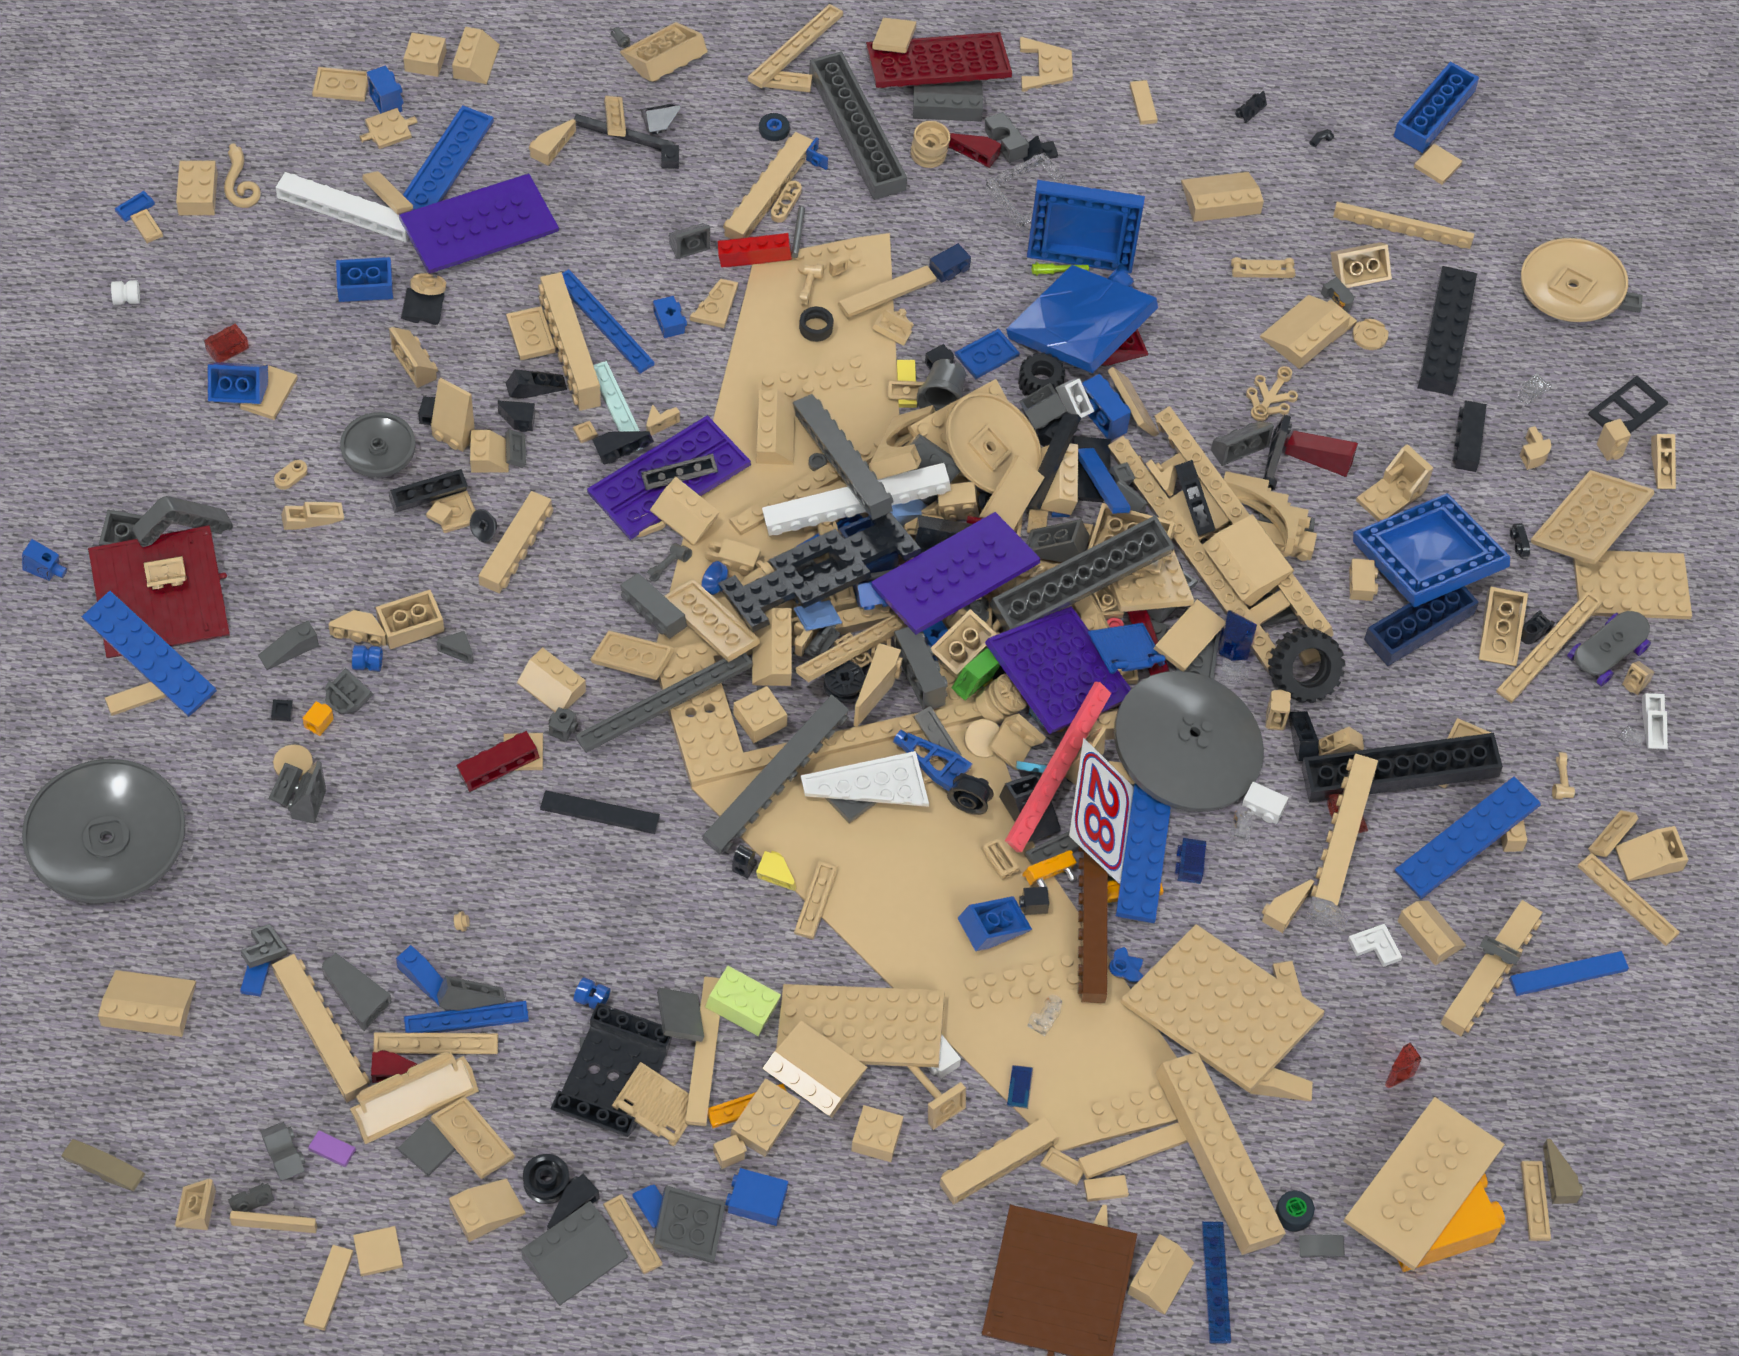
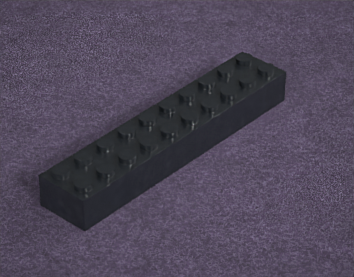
M1494 733L1305 757L1301 767L1310 803L1338 799L1339 794H1343L1344 788H1341L1344 776L1348 777L1347 763L1349 759H1353L1355 754L1378 760L1369 795L1500 777L1503 765Z

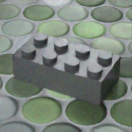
M909 627L895 631L894 648L901 649L900 657L903 658L901 666L922 710L928 706H931L932 709L944 706L948 696L946 691L948 683L945 676L940 674L939 663L932 658V649L929 645H926L923 631L916 635Z

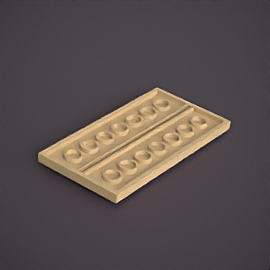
M1434 1097L1343 1222L1406 1266L1415 1270L1505 1144Z

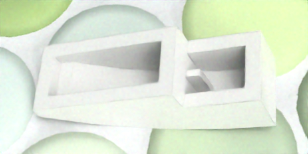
M1646 693L1642 696V713L1647 748L1668 749L1665 694Z

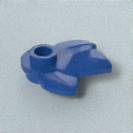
M1125 947L1119 948L1114 952L1113 960L1109 963V970L1114 976L1124 977L1130 982H1139L1144 977L1139 972L1143 964L1142 959L1129 956Z

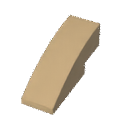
M305 502L303 506H284L281 514L284 530L304 529L344 520L342 503Z

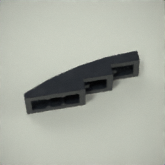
M1193 460L1175 465L1198 536L1215 531L1216 528Z

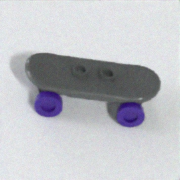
M1625 611L1620 614L1615 613L1608 619L1604 627L1583 644H1576L1570 650L1567 657L1571 661L1575 659L1576 664L1593 677L1600 675L1596 683L1602 687L1614 675V672L1610 670L1632 651L1640 656L1651 645V642L1647 639L1650 632L1649 622L1639 612Z

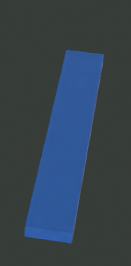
M1078 449L1079 461L1112 514L1130 513L1131 507L1095 449Z
M1619 951L1512 975L1509 980L1515 995L1520 996L1626 972L1629 967L1623 952Z
M526 1001L488 1005L461 1011L449 1010L404 1016L406 1033H443L529 1021Z

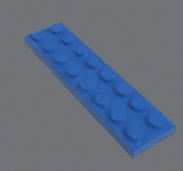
M461 106L403 194L413 205V210L443 200L493 124L494 117L466 106Z
M111 591L105 594L81 616L88 625L188 717L217 691L207 679Z
M1513 776L1395 869V873L1422 899L1540 807L1541 802Z
M1136 783L1133 790L1115 916L1155 924L1171 807L1151 797Z

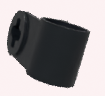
M1539 610L1524 624L1521 641L1525 644L1535 643L1541 636L1552 629L1555 622L1547 619L1543 612Z

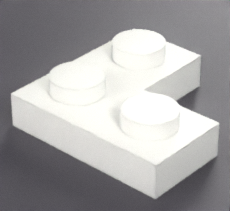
M1385 924L1351 935L1348 938L1356 956L1374 950L1383 967L1402 959Z

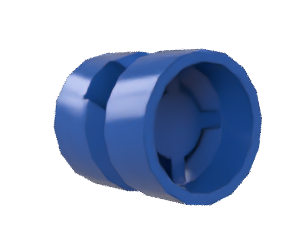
M354 645L352 669L364 670L368 668L369 671L380 672L383 660L382 647L371 646L367 649L365 645Z
M583 977L576 988L573 1001L584 1006L589 1004V1008L594 1010L598 1002L606 1004L611 988L602 984L596 986L595 981Z

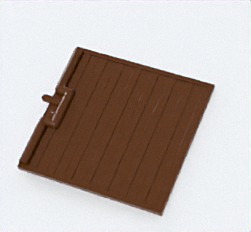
M1010 1204L981 1336L1047 1350V1356H1054V1352L1066 1356H1113L1138 1233Z

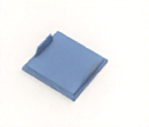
M830 600L819 601L806 608L802 606L794 608L805 631L842 623Z

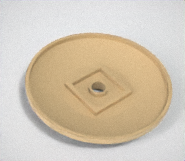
M1562 238L1538 246L1527 256L1521 270V285L1530 302L1547 315L1570 322H1589L1608 316L1622 304L1627 294L1628 275L1622 262L1607 248L1584 239ZM1569 284H1576L1577 287H1572Z
M975 393L962 398L951 409L946 422L948 448L957 467L977 487L993 494L1015 456H1021L1038 471L1042 463L1039 439L1029 420L1012 403L993 394ZM987 445L991 447L992 451L987 448Z

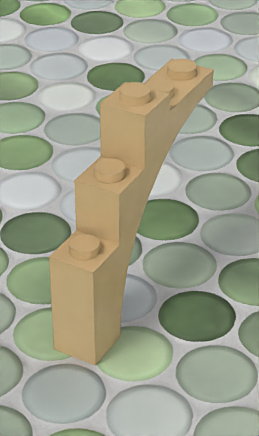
M1226 471L1224 481L1238 500L1270 519L1283 537L1285 544L1284 553L1292 554L1293 547L1297 548L1300 534H1304L1305 528L1309 529L1311 520L1310 517H1307L1309 510L1290 506L1291 503L1288 502L1289 495L1271 491V488H1268L1269 480Z

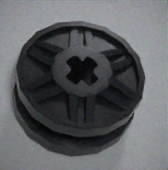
M850 660L825 673L824 690L826 695L830 697L832 694L841 703L855 701L858 699L863 687L865 674L857 663Z

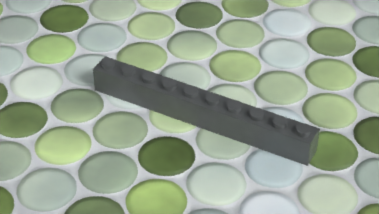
M813 394L794 401L795 416L871 519L874 520L893 512L892 503L894 501L892 495L885 491L882 482H878L875 472L870 471L868 463L862 460L859 451L854 450L852 442L846 439L842 429L839 430L835 419H831L829 411L827 409L824 410L820 399L817 400Z
M831 694L703 834L702 840L718 854H721L723 851L728 852L734 845L732 841L736 837L740 838L747 830L745 827L749 823L753 824L758 819L760 810L762 808L766 810L772 803L771 798L775 794L777 796L781 794L785 789L784 784L788 780L791 782L797 776V770L800 766L804 768L811 760L809 758L813 752L817 754L823 747L822 742L826 738L829 740L836 732L834 729L838 725L842 726L847 721L849 709Z

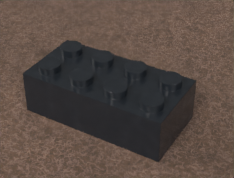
M918 515L913 540L921 548V553L973 524Z

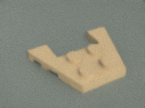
M1020 37V52L1038 53L1039 76H1022V92L1028 91L1031 88H1042V86L1048 84L1055 85L1072 81L1071 50Z

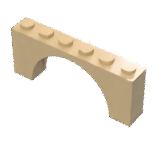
M933 405L892 418L869 465L870 471L875 472L877 480L919 467L921 458L915 444L901 446L913 438L908 429L909 426L936 412Z

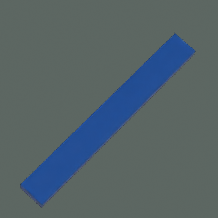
M569 269L563 272L562 275L570 298L639 373L654 366V361L579 279Z

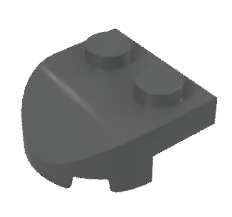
M347 668L333 682L329 681L325 687L326 704L332 710L343 714L358 711L373 695Z

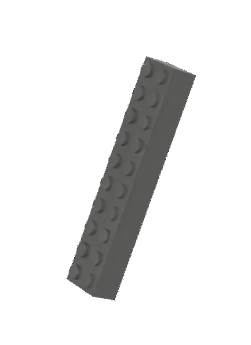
M840 51L811 59L809 74L812 75V80L873 200L906 191L907 176L843 52Z
M1155 515L992 598L990 607L1006 632L1060 611L1171 554L1175 547Z

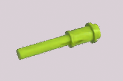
M1035 262V264H1032V274L1036 276L1039 274L1054 275V272H1065L1071 265L1039 264ZM1074 265L1089 271V265Z

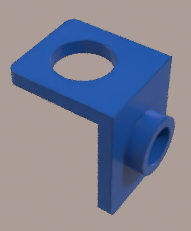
M816 137L807 148L806 160L814 166L827 170L828 157L816 152L819 147V138Z

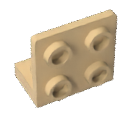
M1018 713L1005 718L989 748L1014 770H1019L1016 768V761L1023 762L1031 747L1042 744L1046 737Z

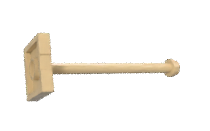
M907 1066L935 1098V1100L928 1104V1124L933 1130L966 1108V1087L961 1082L941 1094L919 1067Z

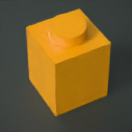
M317 701L302 718L304 728L318 736H321L334 720L332 709L328 705Z

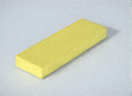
M897 360L898 381H916L915 360ZM898 399L899 408H917L916 400Z

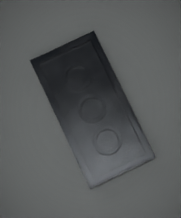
M1074 436V444H1078V449L1094 448L1107 470H1110V450L1108 445L1111 444V439ZM1078 459V501L1103 503L1104 499Z

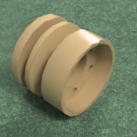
M937 121L920 123L914 131L910 149L913 161L925 168H934L941 165L946 158L950 142L948 128Z
M1007 674L1000 675L982 688L976 695V705L981 715L997 725L1002 724L1006 717L1017 714L1027 706L1026 700Z

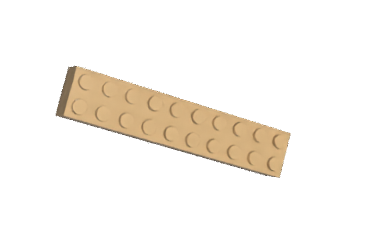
M1198 1052L1162 1062L1155 1074L1241 1254L1244 1255L1279 1243L1286 1234Z

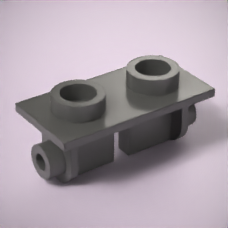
M836 625L822 627L804 652L815 658L828 651L840 635V632L835 629Z
M261 1183V1185L249 1189L250 1193L248 1194L244 1191L234 1196L231 1195L232 1198L228 1199L232 1211L248 1212L275 1201L268 1183Z

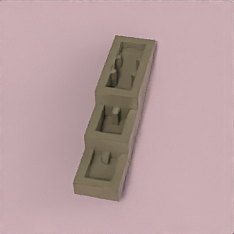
M75 1139L71 1140L61 1155L64 1160L79 1165L83 1170L98 1175L102 1180L133 1192L145 1175L144 1172L130 1164Z

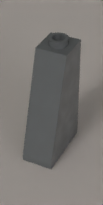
M336 952L331 957H327L323 962L322 971L324 977L359 1027L365 1031L392 1003L390 993Z

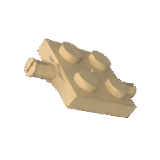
M398 108L365 119V124L369 129V133L360 135V140L363 143L372 139L378 148L381 149L410 139L412 136L408 126L417 123V119L414 116L405 120Z

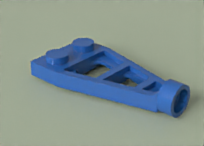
M900 730L893 739V743L901 747L906 753L914 752L917 745L928 749L930 752L924 758L916 753L919 766L935 783L947 791L954 787L953 779L960 773L966 774L972 767L971 762L956 752L913 734H907L903 730ZM933 756H939L948 761L942 770H936L930 764L929 760Z

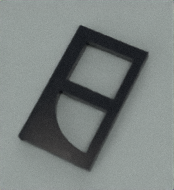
M1636 376L1592 409L1588 415L1603 427L1605 423L1614 420L1604 417L1599 412L1612 402H1615L1633 418L1629 421H1622L1629 433H1632L1667 406L1668 401L1639 376ZM1635 385L1655 401L1654 404L1642 413L1638 412L1621 397V395Z

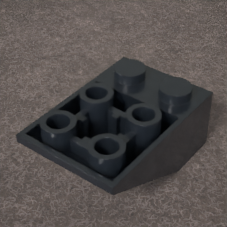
M1038 773L1005 783L999 795L1015 822L1041 778ZM1052 800L1028 842L1061 831Z

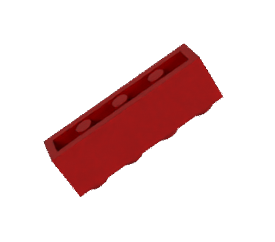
M789 233L718 241V256L721 267L792 260Z

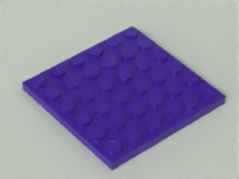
M1072 606L990 637L985 642L1049 734L1071 725L1094 682H1101L1111 693L1101 713L1121 705L1123 699L1131 690L1118 670L1116 673L1110 674L1088 634V628Z

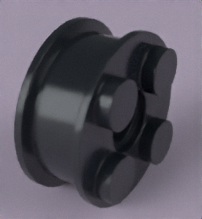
M960 773L953 779L954 787L948 791L947 798L952 805L961 811L981 815L987 812V802L992 800L994 792L988 785L989 782L987 780Z
M540 1154L528 1161L523 1170V1184L526 1194L533 1201L541 1204H551L559 1201L570 1181L566 1163L560 1157L553 1154ZM544 1176L551 1177L549 1181L541 1180Z

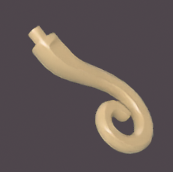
M233 143L229 145L230 150L228 154L232 165L225 180L224 192L227 199L236 207L249 208L259 201L261 191L256 183L244 181L238 185L237 193L243 196L245 190L250 189L253 191V194L248 198H240L235 194L234 184L243 169L244 155L242 149Z

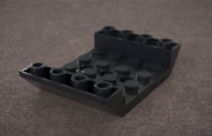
M598 1002L590 1018V1029L562 1091L558 1090L551 1110L629 1137L638 1124L636 1123V1118L627 1115L628 1113L620 1108L616 1110L612 1107V1104L640 1062L658 1074L660 1073L667 1057L672 1037L663 1035L662 1025ZM591 1066H597L600 1068V1071L592 1074L588 1069ZM615 1072L619 1075V1078L611 1081L607 1078L608 1074ZM624 1099V1101H625L626 1103H628L629 1105L633 1106L632 1103H630L629 1101H627L626 1099Z

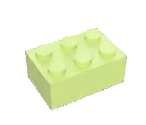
M727 966L709 995L705 1008L759 1036L776 1008L781 994Z

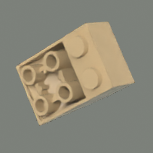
M1675 826L1656 829L1615 846L1627 881L1683 871L1689 860Z

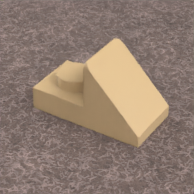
M652 405L646 424V431H650L652 436L679 423L680 411L677 407H674L660 414L655 406Z
M1151 459L1146 463L1147 467L1171 497L1174 493L1178 475L1175 465L1172 464L1164 470L1159 462L1155 464Z

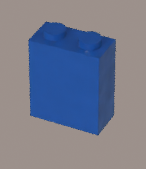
M740 1168L738 1175L734 1174L731 1187H734L732 1194L728 1193L725 1205L728 1206V1213L777 1226L788 1190V1181Z

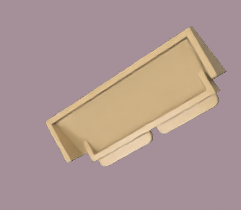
M444 1052L411 1067L403 1075L396 1074L360 1091L359 1095L356 1096L359 1105L350 1108L360 1135L364 1143L367 1144L447 1107L464 1096L468 1097L479 1092L472 1068L465 1057L462 1056L455 1060L451 1052Z

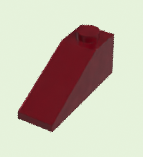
M950 133L949 148L988 168L1000 156L1001 144L996 140L985 136Z
M386 1050L372 1052V1083H379L396 1074L403 1075L411 1067L418 1064L394 1052Z

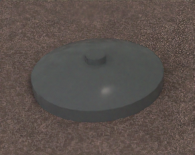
M385 412L368 413L356 418L345 428L340 440L341 454L345 463L353 471L368 477H386L401 471L412 460L416 447L415 436L409 424L402 418Z

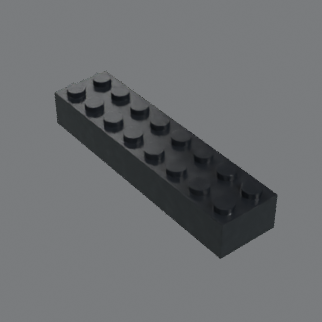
M1442 266L1417 386L1418 389L1453 396L1457 384L1477 273Z

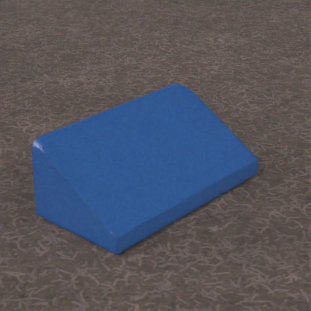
M650 1185L633 1193L632 1196L654 1229L657 1225L662 1195L655 1185Z

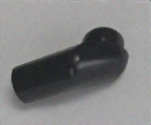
M1329 129L1317 132L1309 141V144L1316 147L1324 138L1326 141H1331L1334 138V134Z

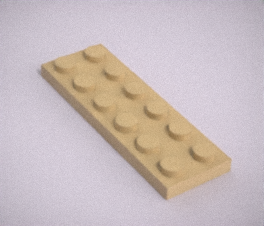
M694 579L665 595L671 603L685 614L686 623L728 662L760 644L759 638Z

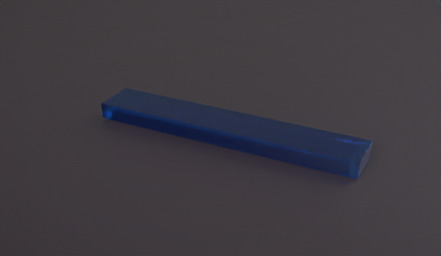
M1202 1221L1209 1343H1231L1223 1222Z

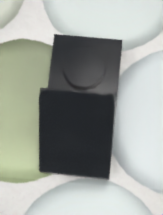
M1035 136L1028 142V156L1024 157L1023 161L1026 164L1058 158L1054 142L1041 143L1039 136Z

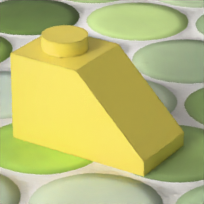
M765 851L756 871L758 878L795 891V881L782 855L775 851H771V853Z

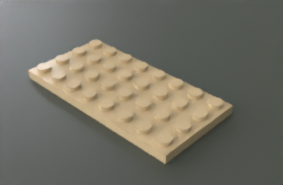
M783 984L776 1049L797 1024L803 1021L864 1065L939 1068L945 991Z

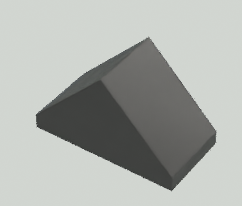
M465 631L438 638L436 642L439 652L473 664V651Z

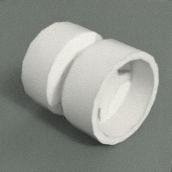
M129 280L126 284L122 281L111 282L113 305H124L126 301L129 304H140L138 280Z

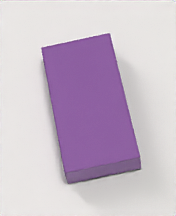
M319 1130L308 1147L309 1151L343 1167L347 1166L356 1151L355 1147Z

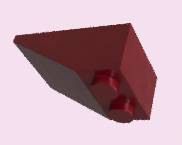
M1138 329L1102 365L1109 366L1148 356L1149 353Z

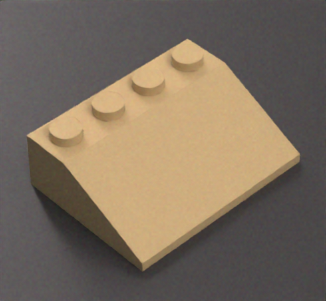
M675 22L621 50L620 53L643 78L654 82L659 80L661 76L674 72L678 67L686 66L688 62L701 58L703 54L707 53V48L702 33Z
M1249 172L1181 180L1193 222L1261 214L1264 200L1259 186Z
M1308 295L1262 333L1260 338L1300 369L1348 328L1350 316L1337 305Z
M1102 503L1088 549L1153 516L1131 510L1130 513L1112 514L1107 504ZM1158 518L1172 541L1175 522ZM1166 556L1142 568V570L1159 574Z
M1253 514L1216 533L1202 545L1240 599L1250 607L1294 572V569Z
M115 970L99 1010L98 1017L101 1026L183 1037L196 981Z
M803 1021L797 1024L763 1067L766 1072L831 1118L868 1068Z

